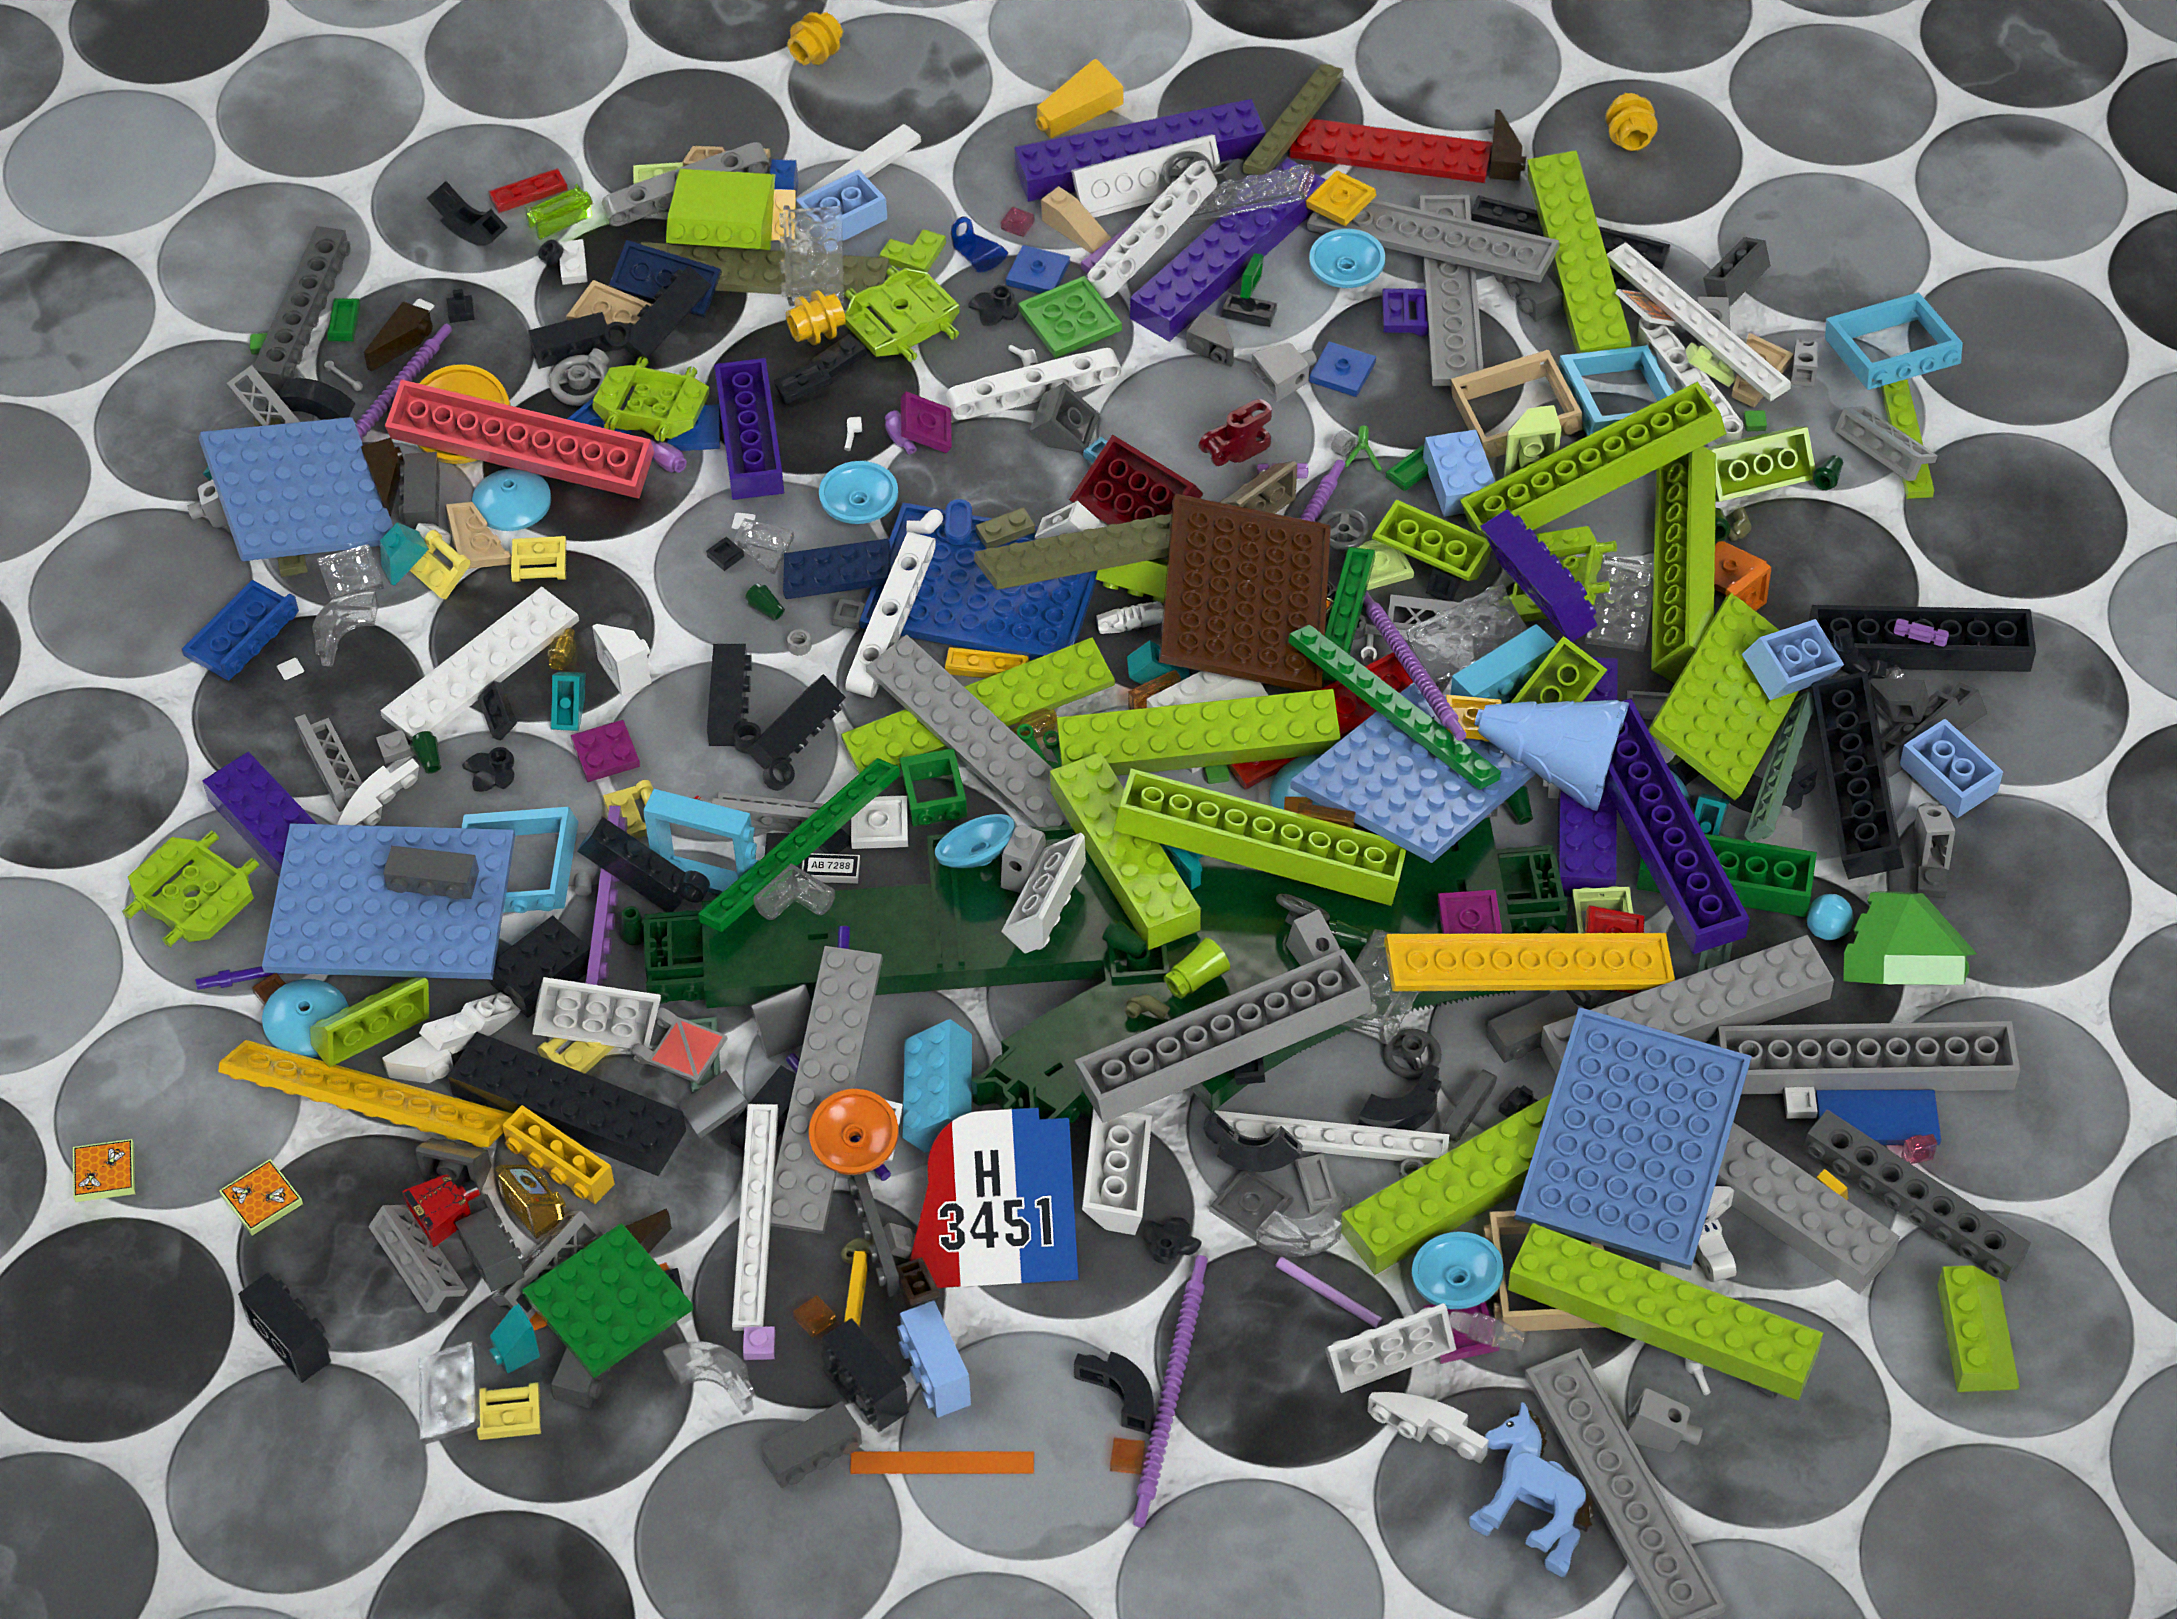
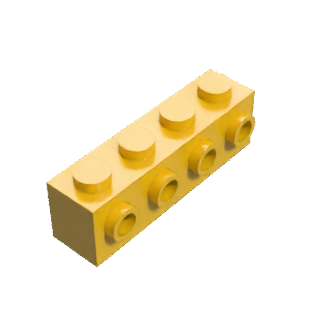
M523 1105L502 1125L506 1140L505 1144L514 1154L520 1153L525 1156L536 1169H544L555 1182L560 1185L564 1183L570 1187L578 1198L582 1200L587 1199L596 1204L615 1185L610 1164Z

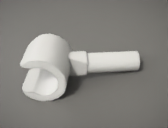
M1013 345L1009 346V351L1021 357L1024 367L1031 366V363L1038 364L1034 349L1024 351Z
M850 417L847 419L848 433L844 447L846 451L851 450L854 433L862 432L861 417Z
M1373 634L1367 635L1366 647L1361 650L1360 661L1362 664L1366 656L1372 657L1373 662L1377 661V651L1373 648Z
M1685 1358L1686 1371L1695 1375L1703 1395L1709 1394L1711 1391L1704 1377L1703 1364Z

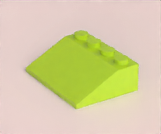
M679 169L667 217L666 243L771 250L775 174Z

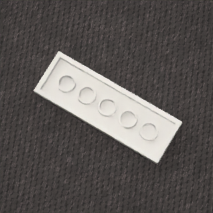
M1211 134L1071 170L1077 199L1093 218L1155 202L1168 188L1164 181V169L1168 161L1175 155L1185 151H1196L1202 153L1210 160L1213 169L1220 163L1215 135ZM1193 158L1179 161L1173 169H1182L1188 166ZM1171 177L1173 182L1178 179L1176 177Z

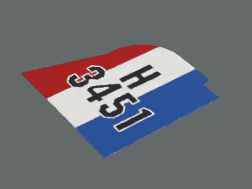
M1039 1108L977 1111L958 1117L939 1133L929 1154L928 1187L910 1261L923 1258L937 1288L1078 1280L1069 1118L1039 1120Z

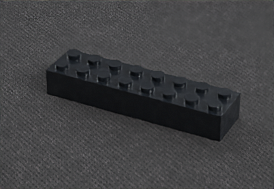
M1812 605L1809 621L1817 620L1833 647L1834 633L1842 628H1852L1854 644L1859 652L1869 660L1887 662V669L2031 672L2036 654L2031 609ZM1897 619L1909 621L1908 624L1915 622L1934 627L1935 631H1938V629L1946 630L1949 632L1947 643L1942 647L1934 645L1933 641L1926 643L1908 638L1909 635L1906 634L1904 637L1894 634L1895 623Z
M1864 671L1812 683L1841 859L1847 878L1849 880L1904 868L1875 699L1868 673Z
M476 1032L448 1075L452 1095L512 1114L523 1105L583 1147L658 1177L686 1132L683 1111L479 1032Z

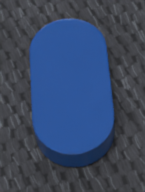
M956 499L949 502L946 506L945 538L952 545H963L972 536V506L966 500Z

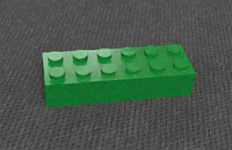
M1704 834L1743 907L1807 917L1817 852ZM1641 857L1636 889L1660 893Z

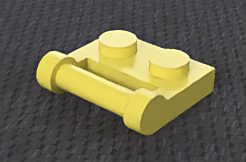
M431 530L425 536V543L429 550L410 571L440 598L446 600L469 568L470 560L465 555L458 554L442 540L440 533L436 530ZM436 548L453 562L452 569L433 554Z
M566 536L512 539V582H521V579L555 577L558 580H566ZM557 564V567L521 568V565Z
M642 780L636 786L603 795L608 812L609 806H621L623 817H627V833L635 839L647 836L646 824L642 822L635 800L642 798L646 806L653 791V786L649 780Z
M553 1037L548 1043L543 1042L537 1048V1051L541 1057L586 1073L615 1046L602 1045L601 1042L575 1041L559 1055L555 1051L568 1039Z
M539 1382L529 1383L527 1387L488 1391L487 1388H477V1435L479 1440L541 1434ZM529 1399L528 1402H518V1403H508V1404H499V1405H489V1406H488V1403H491V1402H501V1401H511V1400Z

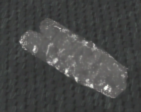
M1457 1310V1312L1454 1311L1448 1314L1451 1327L1466 1333L1469 1339L1495 1348L1499 1347L1516 1351L1522 1349L1526 1333L1505 1323V1321L1478 1312L1472 1315Z

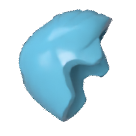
M1824 894L1812 902L1808 909L1807 925L1815 936L1825 940H1833L1850 932L1853 924V910L1846 899L1837 894Z

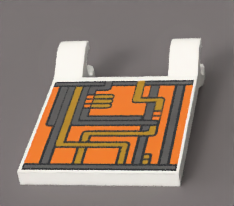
M1621 289L1616 291V294L1647 322L1674 326L1682 333L1686 331L1685 328L1644 293Z

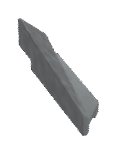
M1958 683L1948 695L1936 691L1929 697L1930 701L1921 722H1900L1882 738L1888 778L1903 769L1899 764L1904 744L1946 719L1960 732L1985 716L1987 710L1979 690Z

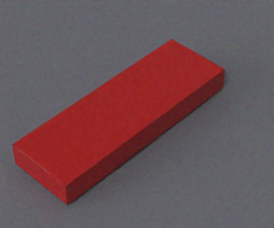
M557 168L489 191V196L497 212L501 213L567 191L568 188L566 181Z

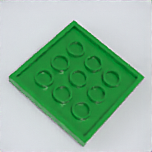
M622 1223L522 1289L525 1299L593 1379L694 1310L692 1302Z

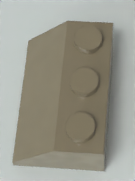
M1289 461L1272 465L1267 470L1261 471L1249 483L1241 485L1236 492L1229 497L1223 498L1219 503L1277 513L1296 499L1297 463Z

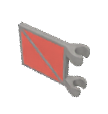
M659 1008L656 1016L658 1019L657 1024L662 1028H669L654 1052L642 1044H635L631 1050V1053L634 1054V1061L639 1064L652 1065L699 1084L727 1041V1035L680 1018L665 1008Z

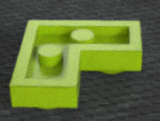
M923 229L913 245L889 239L879 257L889 258L891 266L927 273L945 246L946 236Z

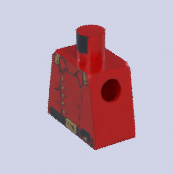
M449 1175L437 1177L402 1191L407 1208L433 1247L439 1245L457 1231L455 1222L471 1215L467 1202L480 1196L479 1189L473 1180L457 1187Z

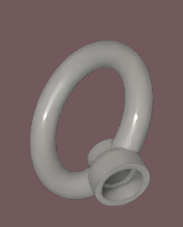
M594 348L589 355H575L562 360L552 370L549 378L552 394L562 403L572 406L585 405L595 397L608 372L606 366L609 363L608 356L600 349ZM586 365L591 371L599 372L600 382L592 392L581 396L567 394L561 389L559 384L560 377L572 366Z

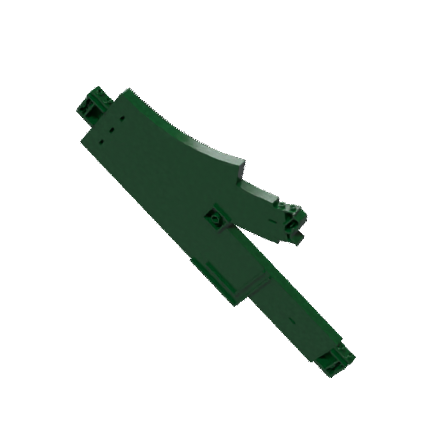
M1332 810L1312 811L1313 818L1376 834ZM1488 815L1432 863L1406 850L1392 906L1203 855L1199 859L1202 866L1201 885L1192 890L1186 885L1200 907V931L1150 950L1145 947L1139 957L1106 945L1107 942L1102 940L1106 927L1113 919L1117 922L1121 920L1135 933L1137 931L1086 849V863L1080 873L1081 878L1074 885L1070 893V900L1063 906L1059 914L1060 920L1049 934V942L1040 950L1035 949L1024 953L1001 932L1021 894L1001 888L1003 852L984 866L951 868L939 863L935 855L937 844L946 834L927 836L931 884L762 896L722 932L699 921L698 913L713 900L701 901L702 910L658 912L655 914H645V919H642L647 978L646 990L647 993L661 995L659 1004L680 1000L690 1002L706 1000L707 1008L745 1006L801 984L806 985L810 999L813 1000L824 947L838 946L839 926L850 927L849 949L882 954L883 960L875 995L1102 978L1104 979L1103 983L1047 1012L1001 1041L1002 1055L997 1056L992 1065L983 1074L980 1073L971 1079L972 1100L978 1106L996 1103L1002 1107V1110L1039 1108V1120L1069 1118V1122L1073 1123L1079 1117L1080 1112L1092 1119L1093 1106L1079 1084L1075 1065L1076 1059L1300 967V964L1286 946L1292 925L1285 920L1290 911L1278 904L1276 901L1278 894L1283 893L1304 899L1327 911L1330 915L1329 920L1335 921V919H1339L1368 931L1367 942L1364 948L1340 947V950L1344 949L1368 985L1372 1011L1263 1056L1264 1072L1269 1071L1297 1053H1301L1302 1050L1311 1048L1313 1045L1316 1046L1317 1043L1326 1041L1328 1038L1331 1039V1037H1335L1337 1034L1340 1035V1033H1344L1346 1030L1349 1031L1350 1028L1354 1029V1027L1363 1026L1365 1023L1368 1024V1022L1373 1023L1374 1020L1378 1021L1380 1018L1383 1020V1017L1388 1018L1389 1015L1393 1017V1014H1396L1398 1016V1012L1403 1015V1011L1408 1013V1010L1413 1012L1414 1008L1419 1011L1420 1007L1424 1010L1425 1006L1430 1009L1431 1005L1435 1008L1436 1004L1441 1007L1442 1003L1447 1005V1001L1452 1004L1453 1000L1458 1003V999L1462 1002L1464 998L1469 1001V997L1474 1000V996L1479 999V996L1484 998V995L1489 997L1490 994L1494 997L1495 994L1499 996L1500 993L1503 995L1506 992L1509 995L1510 992L1516 993V991H1392L1384 939L1387 934H1442L1438 906L1439 893L1496 890L1502 934H1536L1547 930L1550 926L1560 933H1565L1568 908L1567 897H1564L1556 853H1553V846L1535 845L1496 849L1490 815ZM1071 825L1032 828L1045 834L1047 847L1076 835ZM1204 938L1212 939L1227 956L1230 970L1210 980L1182 999L1175 997L1168 989L1164 976L1188 956ZM1148 994L1170 1009L1163 1020L1149 1011L1140 1013L1137 1018H1130L1125 1013L1127 1001L1132 997ZM1232 1069L1190 1088L1207 1109L1212 1112L1248 1084L1236 1085L1235 1072Z

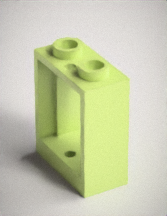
M1611 886L1609 888L1592 889L1585 887L1572 890L1570 908L1574 933H1584L1581 911H1586L1589 905L1611 910L1621 909L1622 912L1633 913L1629 887Z

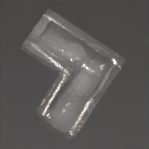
M790 864L753 899L758 912L768 920H774L794 901L821 916L832 906L835 899V890L795 865Z

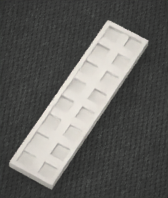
M540 587L380 711L382 718L397 730L403 729L404 735L409 740L415 734L423 731H430L434 735L475 703L493 681L502 682L578 623V614L546 589Z

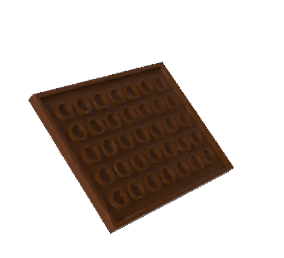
M1175 494L1172 503L1159 662L1306 692L1321 690L1323 669L1292 646L1288 640L1290 633L1307 625H1311L1325 636L1331 525Z

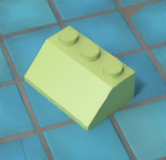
M1554 405L1528 408L1508 431L1504 477L1559 451L1561 425Z

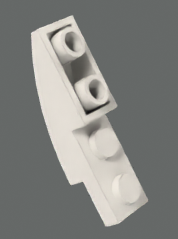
M412 758L392 773L384 766L379 768L353 794L343 810L338 825L375 826L381 819L383 805L390 802L395 797L397 791L403 787L407 789L417 781L419 765Z
M500 992L466 1003L460 1013L424 1024L419 1033L438 1051L448 1049L454 1054L466 1049L476 1032L490 1036L519 1015L521 1010L513 1003L510 997Z
M1372 1392L1369 1396L1368 1413L1378 1422L1393 1426L1404 1437L1414 1438L1421 1442L1425 1435L1429 1434L1437 1443L1447 1444L1457 1450L1463 1458L1473 1459L1480 1464L1487 1455L1489 1440L1467 1428V1414L1441 1402L1416 1395Z

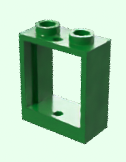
M954 749L899 758L901 778L908 800L912 826L930 825L936 822L954 821L967 817V802ZM947 775L952 776L956 792L955 797L917 803L912 784L913 781Z

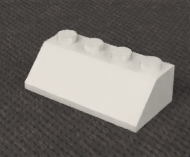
M1082 833L1043 849L1001 931L1024 953L1035 949L1040 950L1046 946L1050 940L1049 934L1052 928L1060 920L1059 914L1063 906L1070 900V893L1074 885L1081 878L1080 873L1086 863L1085 836Z
M1093 1108L1082 1210L1105 1230L1135 1235L1142 1219L1152 1116L1129 1112L1102 1123Z

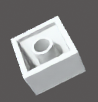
M601 624L593 625L598 661L622 697L651 684L650 672L653 671V668L647 657L650 654V650L644 639L640 640L632 630Z

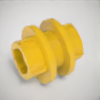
M827 11L821 14L810 12L803 17L802 21L792 25L790 30L791 38L788 40L787 46L793 58L803 64V66L809 63L821 65L827 61L829 56L839 51L843 30L838 20L833 15L827 13Z
M1625 93L1613 101L1606 112L1605 118L1612 142L1630 151H1638L1650 143L1658 127L1654 115L1655 111L1650 101L1634 93Z
M819 290L811 292V302L809 303L803 296L795 298V308L785 313L789 330L797 342L807 339L810 344L817 345L821 341V333L828 339H833L837 335L836 327L846 323L845 313L838 297L834 293L824 296Z

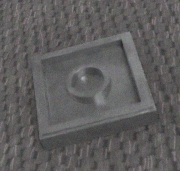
M1241 1170L1210 1205V1212L1258 1243L1293 1203V1196L1256 1172Z

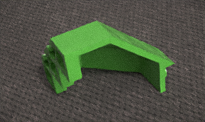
M1876 891L1870 893L1867 900L1870 908L1867 914L1861 913L1854 929L1855 935H1857L1854 944H1848L1844 952L1843 981L1875 984L1965 985L1966 977L1969 973V963L1966 958L1968 955H1975L1977 953L1923 893Z

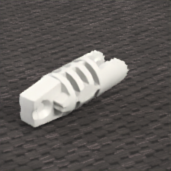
M1158 601L1141 603L1137 606L1117 608L1097 615L1096 621L1099 633H1120L1125 630L1130 631L1132 629H1139V627L1144 628L1157 623L1160 624L1163 616V605Z

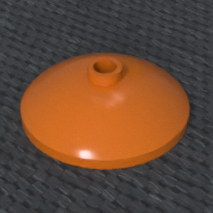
M846 1089L830 1095L816 1108L809 1125L810 1144L818 1160L827 1168L847 1175L867 1173L881 1166L893 1153L899 1135L897 1118L889 1103L878 1094L864 1089ZM853 1136L861 1137L858 1142L850 1141Z

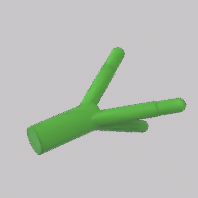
M1363 425L1358 428V444L1346 460L1345 467L1350 465L1360 449H1365L1377 471H1381L1382 468L1368 445L1369 428Z

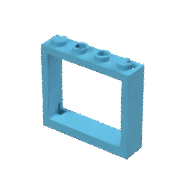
M1919 292L1826 318V341L1867 390L1961 363L1963 342ZM1918 320L1938 344L1872 363L1852 338Z
M1648 345L1560 355L1558 368L1582 412V426L1587 436L1635 412L1602 416L1581 376L1640 369L1657 401L1675 393L1667 383L1666 375L1660 370L1655 355H1652Z
M653 789L643 810L649 848L684 872L697 871L705 875L710 882L707 892L720 895L759 861L756 860L757 844L754 843L753 839L755 828L752 827L750 813ZM669 822L732 838L737 872L675 856Z
M569 807L464 815L462 828L514 830L515 836L559 832L550 889L507 892L503 913H525L535 910L552 911L553 909L565 908L579 823Z

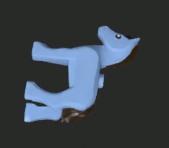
M1522 1402L1516 1414H1509L1510 1419L1506 1420L1498 1428L1488 1431L1485 1435V1438L1489 1440L1488 1447L1490 1449L1510 1450L1504 1465L1501 1487L1489 1505L1483 1506L1482 1509L1475 1512L1469 1518V1525L1479 1533L1489 1536L1494 1527L1498 1529L1516 1499L1534 1508L1554 1514V1518L1548 1525L1529 1534L1525 1544L1547 1552L1553 1543L1560 1538L1557 1548L1546 1557L1545 1567L1556 1575L1565 1577L1569 1570L1572 1552L1579 1542V1530L1587 1532L1589 1526H1592L1590 1518L1594 1517L1593 1499L1584 1489L1578 1478L1566 1472L1559 1463L1554 1461L1547 1462L1541 1459L1545 1452L1544 1447L1547 1444L1545 1439L1547 1430L1544 1429V1424L1540 1423V1418L1537 1415H1533L1531 1410L1528 1411L1526 1404Z

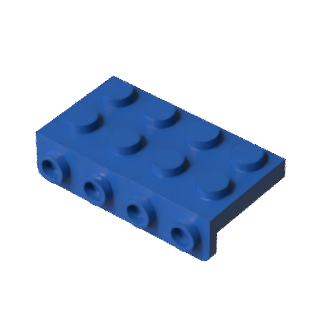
M251 580L182 648L183 656L229 681L236 673L243 669L244 665L253 656L261 651L262 647L269 640L276 637L279 631L295 618L299 612L296 597L292 594L283 597L260 583Z

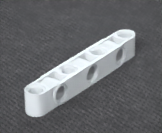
M1201 160L1191 164L1089 271L1088 280L1103 299L1113 296L1216 188L1217 180L1206 161Z
M1641 317L1638 326L1637 343L1639 346L1648 345L1652 355H1655L1660 370L1665 373L1669 386L1674 392H1677L1698 381L1719 409L1727 433L1714 440L1716 444L1740 440L1743 422L1705 372L1688 362L1685 347L1677 337L1670 332L1666 325L1650 323Z
M1102 348L956 385L946 392L945 397L954 418L965 420L1039 402L1043 393L1062 383H1065L1074 392L1113 382L1122 375V368L1114 351L1111 348Z
M913 532L907 533L848 673L845 686L846 691L871 698L875 696L880 684L866 672V666L872 662L867 660L879 657L898 642L933 557L936 546L935 538ZM910 567L914 568L913 570H910V571H907V570H906L907 568H910ZM891 612H895V613H896V614H894V615H892V616H887L888 613H891Z

